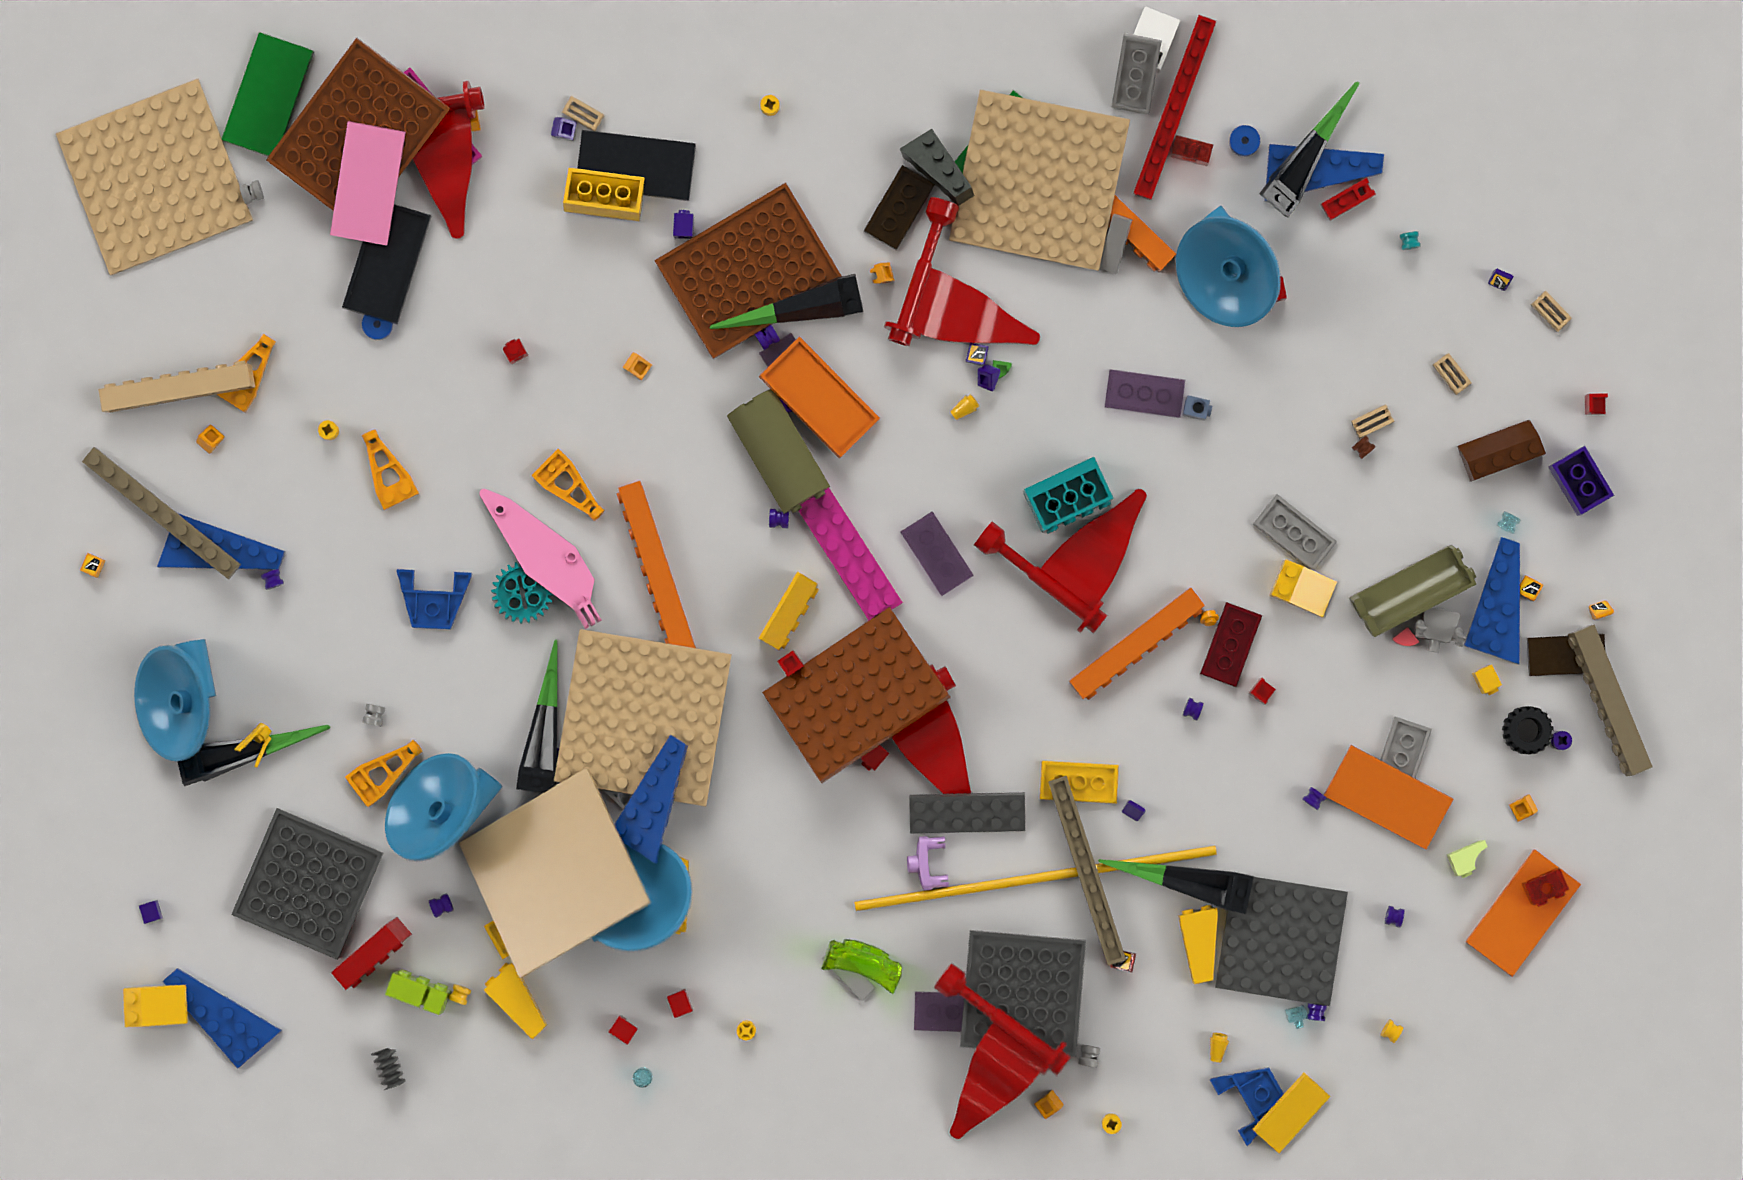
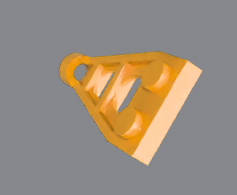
M263 334L259 341L238 360L247 363L254 354L261 357L258 369L253 370L255 388L216 395L246 413L257 395L271 350L276 341ZM264 343V344H266L268 347H267V348H264V347L262 346V344Z
M376 429L363 434L362 438L367 447L375 492L383 509L386 510L418 495L419 492L412 477L382 442ZM373 439H376V441H375L374 443H370V442H369V441H371V440H373ZM383 451L389 459V463L381 467L377 466L374 457L375 453ZM392 468L399 475L400 480L387 487L383 484L382 472Z
M557 449L531 475L544 489L585 512L593 521H596L604 513L605 510L597 504L573 462L560 449ZM564 471L568 472L573 479V485L568 490H563L554 483L555 479ZM577 487H580L586 494V499L582 503H578L570 496ZM591 507H596L592 512H590Z
M413 739L406 746L358 766L346 775L345 778L365 805L370 807L387 793L411 761L423 751ZM408 748L413 752V754H410L408 752ZM394 756H399L402 760V765L393 772L386 762ZM377 767H383L387 772V778L381 785L377 786L370 778L369 772Z

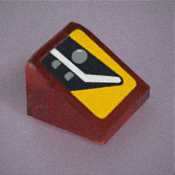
M1123 950L1126 960L1110 966L1111 968L1133 972L1136 953Z

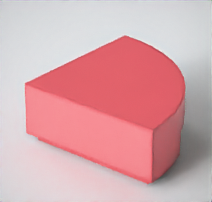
M1408 627L1392 638L1395 643L1402 646H1412L1419 643V640Z

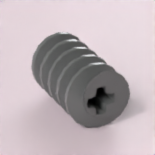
M386 1048L371 1053L372 1056H378L373 1062L380 1063L376 1070L383 1071L378 1077L385 1078L381 1082V1085H387V1088L384 1090L399 1086L406 1081L399 1078L403 1075V1071H397L401 1064H394L399 1059L396 1056H392L396 1049Z

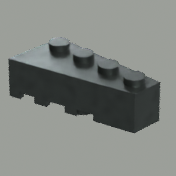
M933 129L900 148L902 157L925 175L931 183L940 188L958 206L975 196L971 185Z

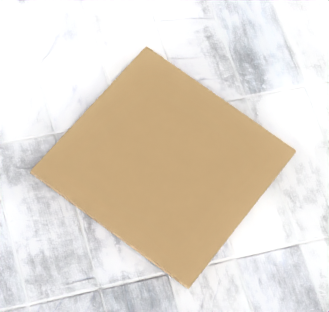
M199 79L192 80L56 133L110 275L253 221L249 208L242 198L239 182L221 140L222 138Z
M980 90L963 169V175L971 185L975 196L959 205L955 222L952 223L949 240L1099 271L1130 119Z
M580 629L554 781L563 782L583 769L588 768L598 789L634 794L665 742L672 735L688 745L683 767L680 769L678 786L675 788L674 801L706 806L732 654Z
M588 768L583 769L459 843L519 978L528 975L651 903Z

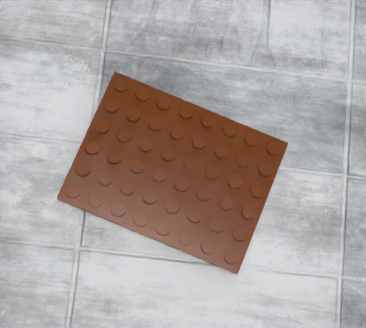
M356 38L266 161L334 211L348 121L406 132L399 171L400 177L450 108L359 38Z
M787 183L775 188L654 260L713 359L754 336L755 333L764 330L770 324L710 329L712 324L785 299L834 278L842 277Z
M890 607L805 663L804 667L792 676L784 677L762 692L821 783H824L950 698Z

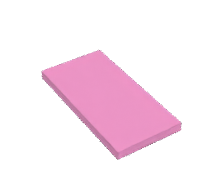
M348 121L330 235L388 245L405 131Z

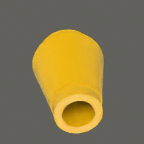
M972 394L965 395L950 412L958 420L977 411L976 408L979 407V404Z
M1213 1033L1212 1037H1210L1211 1061L1222 1062L1229 1040H1227L1228 1035Z

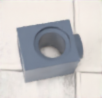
M1188 395L1185 400L1182 416L1205 420L1207 416L1210 417L1212 406L1209 405L1210 400ZM1196 403L1201 404L1203 412H1194L1193 405Z

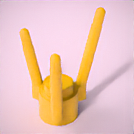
M259 723L234 750L240 752L252 740L258 743L263 741L264 743L254 765L257 768L268 743L271 741V737H269L272 732L267 725Z

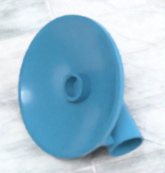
M1219 206L1200 222L1193 225L1182 237L1176 254L1177 277L1186 298L1199 313L1220 325L1244 327L1258 322L1271 311L1280 291L1279 266L1271 247L1254 228L1240 220L1231 218L1225 209Z
M205 639L175 644V646L166 645L154 648L144 657L136 675L134 700L140 728L152 749L167 760L181 761L189 759L198 752L206 738L210 717L209 698L216 696Z
M439 754L424 760L403 778L389 802L385 817V834L390 847L399 856L410 861H424L442 854L455 844L464 832L468 831L503 786L483 769L478 768L476 770L469 761L456 754Z
M623 843L651 903L591 938L594 942L600 941L604 945L617 950L641 951L661 944L679 929L690 909L692 884L685 864L666 845L662 844V847H660L659 858L656 864Z

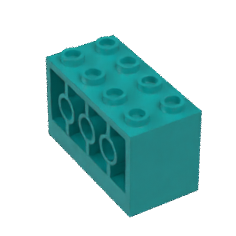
M1095 457L1087 459L1023 490L1041 532L1046 531L1047 534L1058 530V525L1062 523L1067 526L1075 522V517L1081 515L1084 518L1094 512L1093 509L1097 507L1101 510L1110 506V501L1114 499ZM1084 486L1091 488L1090 495L1083 492ZM1066 494L1074 496L1073 503L1065 500ZM1049 502L1057 505L1055 511L1048 509Z

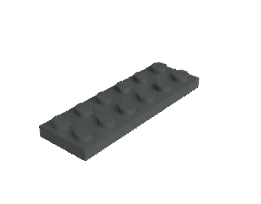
M1025 792L909 795L910 834L1025 831Z

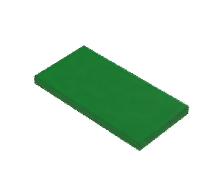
M259 32L221 140L269 156L286 133L314 51Z

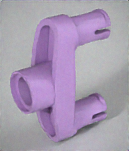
M927 836L919 837L916 855L907 856L908 873H918L923 890L949 887V882H941V880H948V875L931 876L929 875L928 850L945 849V843H937L945 841L944 836L928 838Z

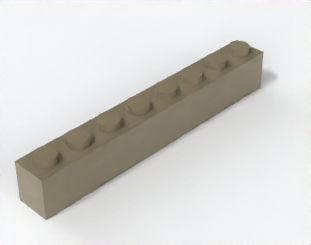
M1595 624L1569 633V645L1576 653V662L1582 668L1584 682L1589 685L1591 699L1598 707V716L1605 724V733L1611 739L1613 753L1618 756L1621 772L1625 776H1633L1652 768L1653 766Z

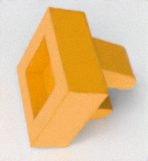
M890 262L878 263L870 269V273H876L877 279L872 280L874 284L895 281Z

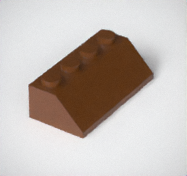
M1530 420L1457 446L1470 482L1546 454L1540 436Z

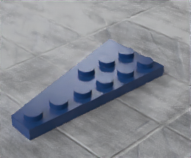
M1269 144L1266 184L1270 180L1269 177L1297 146ZM1324 149L1305 192L1382 174L1384 154Z
M179 514L241 564L238 569H280L286 551ZM169 532L157 567L213 568Z
M1501 537L1464 646L1518 665L1520 649V543Z
M672 735L665 742L614 824L623 843L656 864L659 858V849L663 843L664 830L667 827L671 813L675 788L678 786L680 769L683 767L688 748L687 744Z
M179 968L162 981L165 985H186L187 1011L237 1069L282 1031V1029L275 1027L265 1019L260 1018L245 1007L223 996L213 988L206 986Z

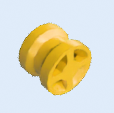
M766 95L761 100V110L765 115L773 116L778 113L780 106L775 96Z
M325 420L320 423L318 432L322 438L333 440L338 436L339 428L336 423Z
M453 984V992L449 995L448 999L466 1005V998L470 995L471 990Z
M1389 1019L1380 1035L1388 1037L1392 1043H1395L1404 1027L1395 1025L1394 1021Z
M748 1020L740 1022L736 1030L738 1037L745 1041L752 1039L756 1033L754 1023Z
M1112 1113L1105 1115L1102 1119L1103 1129L1109 1134H1116L1120 1131L1122 1126L1120 1118Z

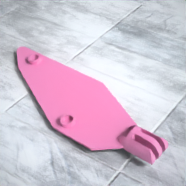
M487 489L480 490L479 495L525 574L571 607L585 629L589 628L588 623L590 626L595 625V620L598 623L602 621L591 602L595 579L576 547L511 499ZM497 509H502L503 512H502V513H498L496 510H497Z

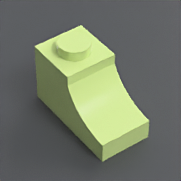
M1485 840L1477 841L1447 854L1455 876L1465 878L1473 874L1472 871L1476 869L1475 860L1477 856L1488 847Z

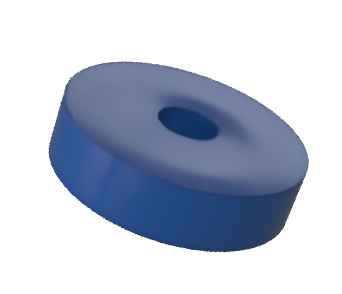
M1241 125L1235 128L1229 138L1230 148L1239 156L1245 157L1254 154L1260 145L1258 131L1249 125ZM1247 138L1248 143L1243 144L1241 139Z
M364 315L362 329L369 338L382 340L392 332L393 323ZM376 321L381 322V326L379 328H375L374 323Z

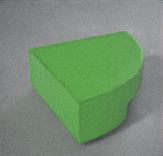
M993 360L992 366L1001 370L998 379L1004 377L1009 372L1012 363Z

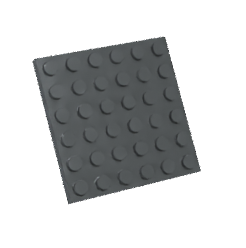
M276 808L231 915L338 960L383 856V852Z
M1254 877L1246 914L1227 910L1215 988L1330 1006L1348 892Z
M970 930L966 986L995 1008L1003 1010L1056 1050L1062 1042H1065L1067 1045L1063 1051L1071 1057H1076L1086 940ZM965 999L960 1047L977 1048L993 1022L990 1021L987 1015Z

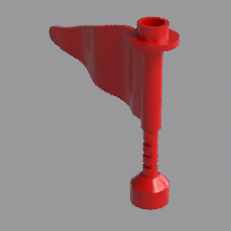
M463 81L462 94L438 97L450 110L413 158L418 171L448 226L452 238L455 239L463 237L465 232L466 199L472 172L471 119L476 118L477 110L485 108L481 87L471 88L469 81Z
M930 197L926 214L932 224L921 258L917 261L897 323L886 321L884 324V328L890 330L888 340L900 345L910 346L912 338L920 339L921 335L947 342L1036 345L1040 340L1038 332L1009 315L993 300L977 289L942 271L931 268V261L942 227L955 222L959 206L944 199Z
M1137 489L1114 508L1083 526L1066 540L1041 568L1034 566L1005 543V531L993 521L979 536L974 546L985 555L1000 553L1027 574L1031 581L1083 620V623L1077 629L1078 632L1081 633L1086 627L1094 634L1108 616L1100 610V607L1104 604L1101 599L1110 587L1122 563L1132 530L1147 494L1144 490Z
M933 664L930 665L946 691L956 687L946 666L936 671ZM947 700L892 736L895 744L909 762L943 794L971 793L960 732Z
M953 963L950 964L935 984L934 988L945 997L957 996L959 994L987 1015L990 1021L993 1022L973 1054L960 1095L956 1116L950 1129L951 1136L955 1139H960L973 1127L1021 1095L1040 1073L1045 1075L1050 1070L1055 1075H1058L1071 1057L1063 1051L1067 1045L1065 1042H1062L1056 1050L1003 1010L995 1008L967 987L965 972Z

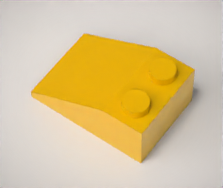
M1285 559L1269 596L1323 617L1337 581Z
M186 985L123 988L125 1027L188 1023Z

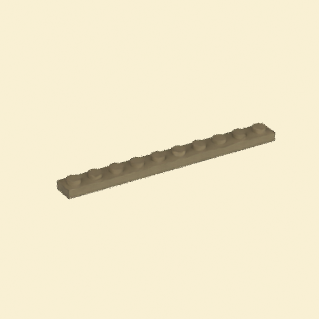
M93 447L82 462L227 579H230L241 564L96 447Z
M1067 776L1048 781L1107 965L1124 961L1126 957Z

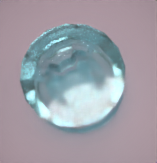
M1504 511L1502 514L1503 518L1497 523V526L1506 532L1514 534L1515 526L1521 520Z
M640 1067L633 1075L634 1084L641 1088L647 1087L653 1079L651 1070L646 1067Z

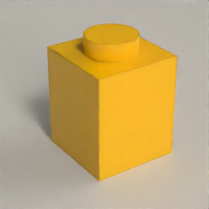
M1492 665L1485 666L1472 673L1482 694H1494L1499 691L1498 687L1502 686Z

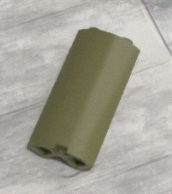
M769 389L753 397V400L746 404L743 403L727 415V418L783 514L790 511L793 514L802 509L801 505L813 497L819 499L824 496V491L830 485L780 399Z
M1449 545L1349 598L1360 619L1364 621L1367 630L1373 637H1376L1475 586L1476 582L1474 579L1476 574L1472 568H1468L1463 564L1461 559L1464 557L1460 549Z

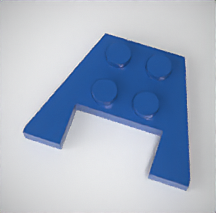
M397 569L412 628L451 629L468 588L472 573L454 572L453 592L414 590L415 570Z
M1269 1067L1209 1079L1218 1095L1236 1086L1253 1115L1255 1121L1238 1130L1246 1146L1250 1145L1252 1140L1258 1135L1252 1129L1284 1094Z

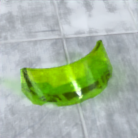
M844 939L843 943L836 940L830 941L821 967L822 970L839 969L858 973L877 982L892 994H894L902 975V965L891 960L888 953L873 945L851 939Z

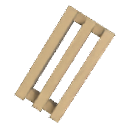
M573 96L569 98L562 110L564 115L592 131L597 130L598 125L604 118V114ZM571 103H576L577 105L583 107L584 109L598 116V118L595 119L591 117L590 115L584 113L578 108L572 106ZM568 109L573 110L574 112L580 114L581 116L585 117L586 119L592 121V122L594 123V125H591V124L587 123L586 121H584V120L580 119L579 117L573 115L572 113L568 112L567 110H568Z
M1547 291L1543 292L1531 304L1557 332L1572 319ZM1544 297L1560 312V314L1565 318L1564 321L1543 300ZM1538 303H1540L1560 323L1559 326L1538 305Z
M1449 353L1433 364L1455 395L1472 383ZM1446 359L1451 363L1454 369L1465 381L1464 385L1457 378V376L1454 374L1451 368L1447 365V363L1445 362ZM1440 364L1443 365V367L1446 369V371L1449 373V375L1453 378V380L1460 388H1456L1453 382L1449 379L1446 373L1439 366Z
M1384 405L1351 422L1360 439L1393 423L1394 419L1387 405ZM1384 410L1385 414L1360 426L1357 425L1358 422ZM1385 417L1388 418V421L1361 433L1360 429Z

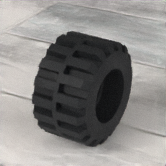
M1533 706L1516 708L1513 712H1510L1508 717L1504 719L1503 722L1505 724L1502 726V730H1504L1502 736L1506 740L1507 746H1510L1513 751L1520 754H1536L1539 751H1543L1551 743L1549 741L1553 738L1552 730H1554V727L1551 726L1552 720L1547 717L1548 714ZM1524 719L1533 720L1538 727V734L1533 741L1525 742L1518 735V725Z

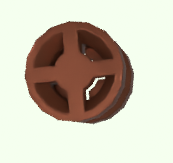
M1364 436L1351 447L1359 453L1361 459L1376 448L1374 444L1368 441L1369 438L1367 436Z

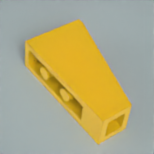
M1212 905L1201 906V910L1193 912V909L1183 910L1182 914L1178 915L1193 984L1213 980L1218 910L1216 907L1212 908Z
M506 962L498 970L500 974L496 978L492 976L485 983L487 987L484 991L531 1039H534L548 1024L524 979L519 978L513 962L510 964Z

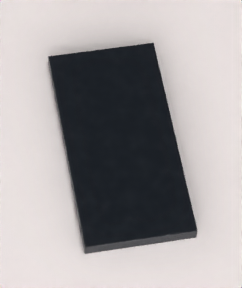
M582 130L577 169L645 177L643 196L689 201L696 143Z
M394 204L388 245L362 242L342 305L343 309L398 325L429 227L431 215Z

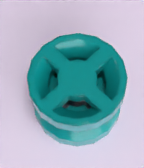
M1418 231L1400 234V239L1403 241L1402 250L1421 247V243L1418 241Z

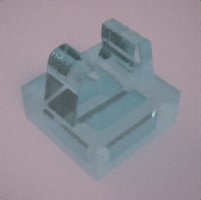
M1304 1006L1285 1009L1289 1023L1294 1022L1296 1029L1303 1028V1019L1308 1018Z

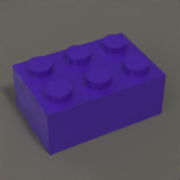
M1585 446L1548 466L1577 516L1584 514L1614 496Z

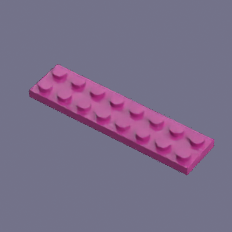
M830 488L824 491L825 495L821 498L815 499L813 497L804 502L799 513L867 619L871 620L888 607L893 610L902 604V600Z

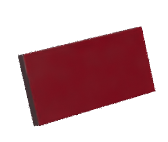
M1226 602L1200 674L1237 687L1262 615Z

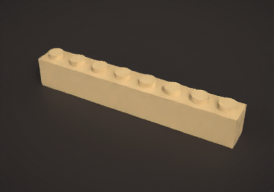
M245 361L234 362V366L227 367V364L216 365V369L212 370L204 367L198 368L197 372L194 373L181 371L178 372L177 376L163 374L160 375L159 379L154 380L153 377L141 378V382L134 383V380L123 381V385L116 386V383L106 384L104 388L98 389L101 410L105 413L255 388L252 365L247 364Z

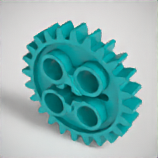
M515 562V568L508 564L507 572L501 569L503 575H496L499 582L492 583L497 587V589L491 590V593L496 594V596L492 597V601H498L494 607H501L499 614L505 612L506 620L511 616L512 623L519 619L520 624H522L523 619H526L529 624L531 617L537 621V614L544 616L542 610H549L546 603H552V600L548 597L554 595L536 581L531 586L526 585L524 581L529 576L525 574L522 567H519L517 562ZM518 576L522 579L524 591H528L525 593L527 609L523 607L521 595L517 594L520 593ZM514 581L516 587L513 590L507 589V582ZM533 595L538 596L539 602L537 604H530L529 598ZM512 600H519L520 606L518 608H511L510 602Z

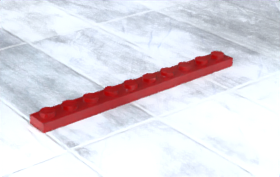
M1198 15L1133 192L1137 196L1148 200L1152 199L1217 22L1213 19Z

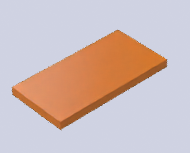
M800 336L759 375V378L839 459L880 419Z
M1350 745L1324 793L1325 797L1424 849H1427L1454 800L1452 797L1353 745Z
M1533 849L1465 942L1513 977L1581 884Z

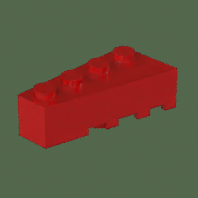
M396 917L384 925L331 972L345 990L351 986L354 989L362 982L360 978L364 975L368 977L376 970L374 966L378 963L382 965L390 958L388 955L392 951L395 953L403 947L402 943L412 933Z

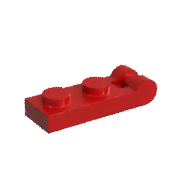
M1367 178L1320 204L1330 221L1376 195L1374 189L1371 190L1370 182ZM1362 188L1365 193L1362 196L1358 192V189Z

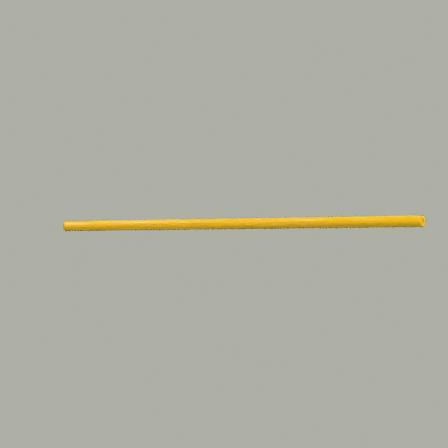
M1209 846L1119 861L1162 864L1217 855L1216 846ZM1103 863L1095 864L1098 873L1119 870ZM1076 867L855 901L854 903L856 911L1078 877Z

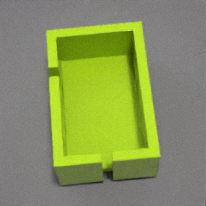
M404 969L392 974L385 993L386 996L420 1008V1005H424V1010L437 1015L444 1012L448 997L451 994V990H448L447 985L438 982L437 984L429 983L430 979L423 976L413 977L411 976L412 972Z

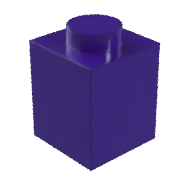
M679 210V213H674L673 237L682 239L693 238L694 214L690 213L689 210Z

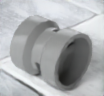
M258 180L252 182L251 185L244 184L239 186L245 204L251 203L254 199H264Z
M366 704L365 710L367 712L362 722L381 726V716L384 714L385 707Z
M1082 1045V1056L1079 1058L1078 1064L1097 1067V1055L1100 1054L1101 1048Z

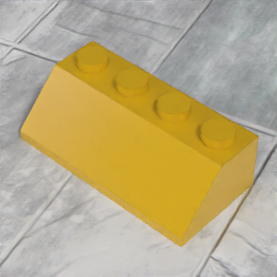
M568 168L563 199L564 212L640 221L645 177Z
M797 571L760 634L759 639L777 650H780L781 647L785 649L790 641L787 638L791 631L795 632L800 623L797 621L799 616H804L809 608V605H807L809 599H814L819 589L816 588L818 584Z

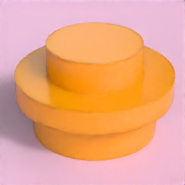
M1215 610L1201 613L1200 623L1205 626L1215 625L1216 621L1219 620V615L1216 614Z

